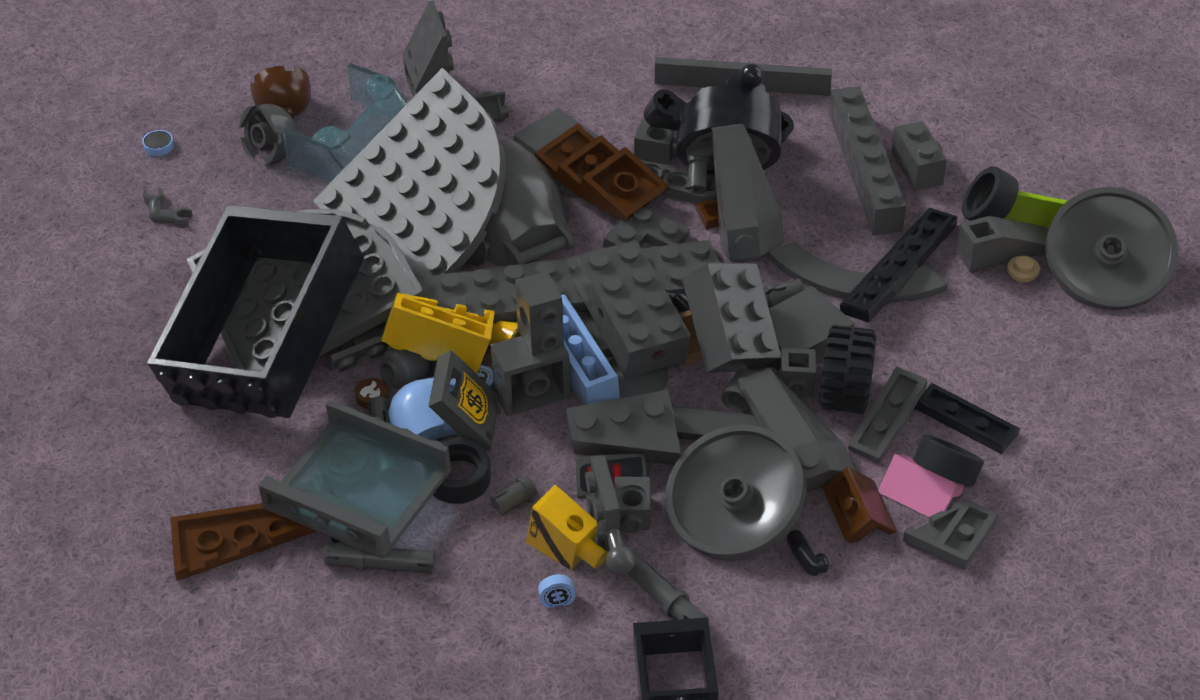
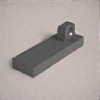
M896 366L848 444V450L876 463H880L927 388V379Z

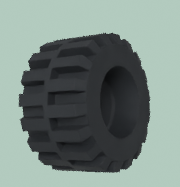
M832 325L827 336L820 387V404L822 409L864 414L868 408L877 340L874 330L841 325Z

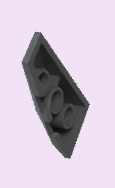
M744 124L711 128L722 251L729 261L760 257L784 243L782 212Z
M770 368L738 379L741 390L759 427L771 430L781 436L798 456L805 472L806 493L824 487L847 466L857 471L844 443Z

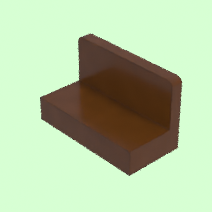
M847 466L823 487L846 541L850 543L858 542L874 528L889 535L897 531L873 479Z

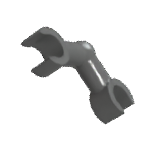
M159 187V194L154 197L148 196L146 189L143 191L144 202L149 206L151 221L174 223L180 228L189 226L188 219L181 217H193L190 208L181 207L175 211L162 210L161 204L164 201L163 190Z

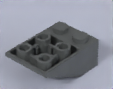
M434 1L428 2L403 52L404 72L413 97L441 68H444L449 74L450 71L454 70L452 55L448 53V47H452L450 30L445 29L443 12H437Z

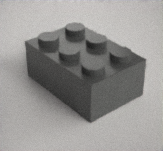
M707 263L682 278L706 373L737 372L739 369L744 368L753 371L780 359L781 353L757 263Z

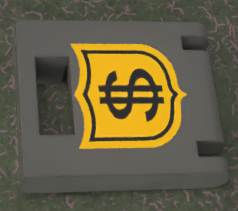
M450 350L438 356L428 407L462 438L475 441L486 451H489L492 445L491 440L494 433L499 395ZM456 378L454 394L452 395L449 392L451 379Z

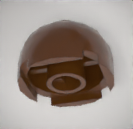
M284 66L267 68L254 76L255 82L250 84L255 105H277L285 109L292 119L307 108L311 97L309 76L306 71L299 67H294V71H285Z

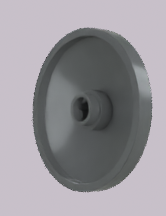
M1100 187L1074 196L1059 209L1047 234L1046 258L1055 280L1072 298L1096 308L1122 310L1148 303L1165 288L1177 264L1178 243L1175 231L1168 217L1151 200L1128 189Z
M732 425L719 428L692 443L676 461L666 487L665 502L668 517L679 536L696 551L719 560L750 558L775 546L794 527L801 515L806 499V477L803 466L795 451L786 440L773 431L754 425Z

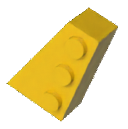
M397 293L381 341L396 350L405 349L420 354L422 358L428 361H437L439 355L452 350L477 374L491 339L495 311L485 309L484 316H479L475 313L466 312L467 307L465 305L456 304L454 309L438 307V302L434 299Z

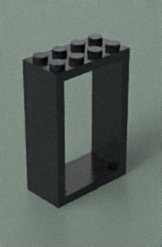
M227 205L147 362L156 379L162 384L174 403L181 406H187L188 404L203 406L210 410H216L217 408L232 410L239 414H245L246 412L255 413L268 418H275L276 416L291 417L364 260V256L343 216ZM258 257L314 263L262 372L205 365Z

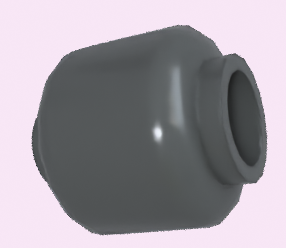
M390 348L383 353L379 371L386 384L400 390L404 385L415 380L426 379L430 371V361L422 358L420 354L405 349L396 350Z

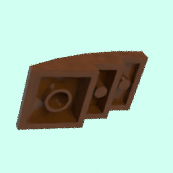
M578 123L535 152L534 155L547 168L550 175L561 184L601 210L624 221H627L634 213L650 204L669 189V185L629 149L624 147L619 151L602 135L595 139Z

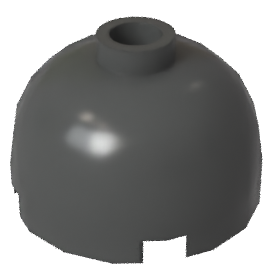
M261 104L250 106L242 113L239 128L244 127L245 137L240 139L245 153L255 159L256 154L259 156L258 149L261 150L273 145L274 149L269 157L259 156L265 161L264 165H268L285 159L294 150L297 140V128L291 115L285 109L274 104Z

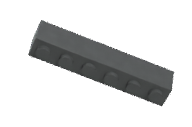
M861 87L833 89L830 95L829 117L872 235L903 232L906 205Z

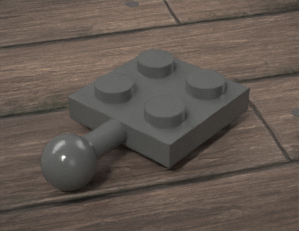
M605 455L590 457L591 472L585 473L588 493L591 494L586 496L587 511L591 516H595L598 523L595 540L597 544L603 543L605 550L608 551L606 557L608 569L613 574L626 575L634 568L635 556L623 544L620 533V507Z

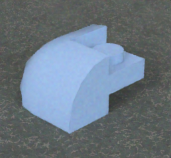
M434 377L408 383L393 396L388 410L391 425L401 429H408L414 434L429 440L458 434L428 407ZM456 378L451 379L449 392L452 395L454 394Z

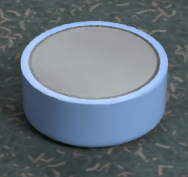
M164 130L151 131L142 140L144 151L151 156L166 155L174 147L172 135Z

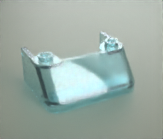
M350 63L347 67L351 101L369 108L346 131L327 126L320 129L311 138L286 128L283 131L288 166L332 182L409 102L392 78Z

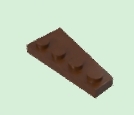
M262 503L170 517L176 580L185 579L316 532V530L263 508Z

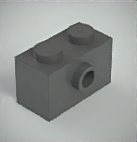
M920 121L894 127L892 154L913 189L918 191L944 185L947 159L942 152L940 143L934 140L924 122Z

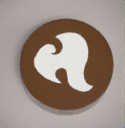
M378 378L364 379L356 385L354 390L357 404L365 409H368L367 404H370L369 400L374 397L382 396L389 399L387 384Z

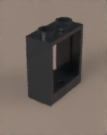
M708 618L633 623V647L639 700H718V685ZM700 652L704 688L649 691L645 655Z

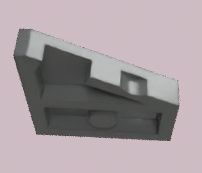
M965 499L953 505L948 511H940L930 516L929 523L917 529H914L913 526L906 528L903 541L966 570L997 523L998 513Z

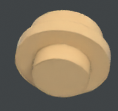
M1016 256L1008 262L1007 272L1014 280L1026 283L1038 277L1040 266L1031 257Z

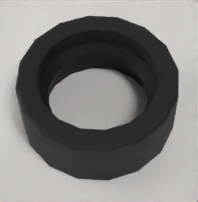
M990 166L984 169L970 184L964 196L962 214L969 221L987 216L1005 219L1017 199L1019 192L1018 181L1014 176L999 167Z
M927 434L923 435L913 457V461L923 468L956 483L971 487L974 486L984 464V460L976 454L951 442Z
M452 438L441 441L440 443L449 447L450 462L467 461L477 466L478 470L474 475L463 480L444 479L433 496L446 503L463 504L483 495L489 487L491 479L490 458L486 449L479 443L466 438ZM424 466L425 483L435 472V470Z

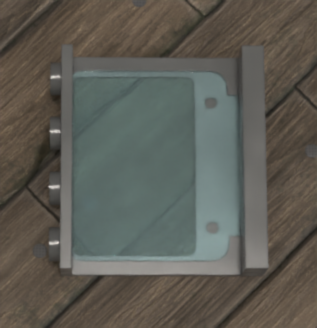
M329 400L326 404L329 424L283 480L278 481L266 476L258 485L263 508L384 559L451 472L449 447L444 446L439 441L429 440L414 434L408 429H401L386 423L378 417H371L356 411L348 405H341Z

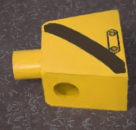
M554 485L532 506L526 543L569 570H572L581 560H584L594 569H598L606 560L608 554L607 550L595 542L598 529L597 521L558 486Z

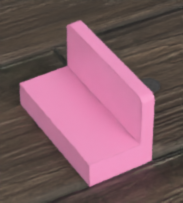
M894 454L878 491L880 494L930 518V516L940 511H947L952 498L959 497L966 485L939 476L918 465L912 458L906 455Z

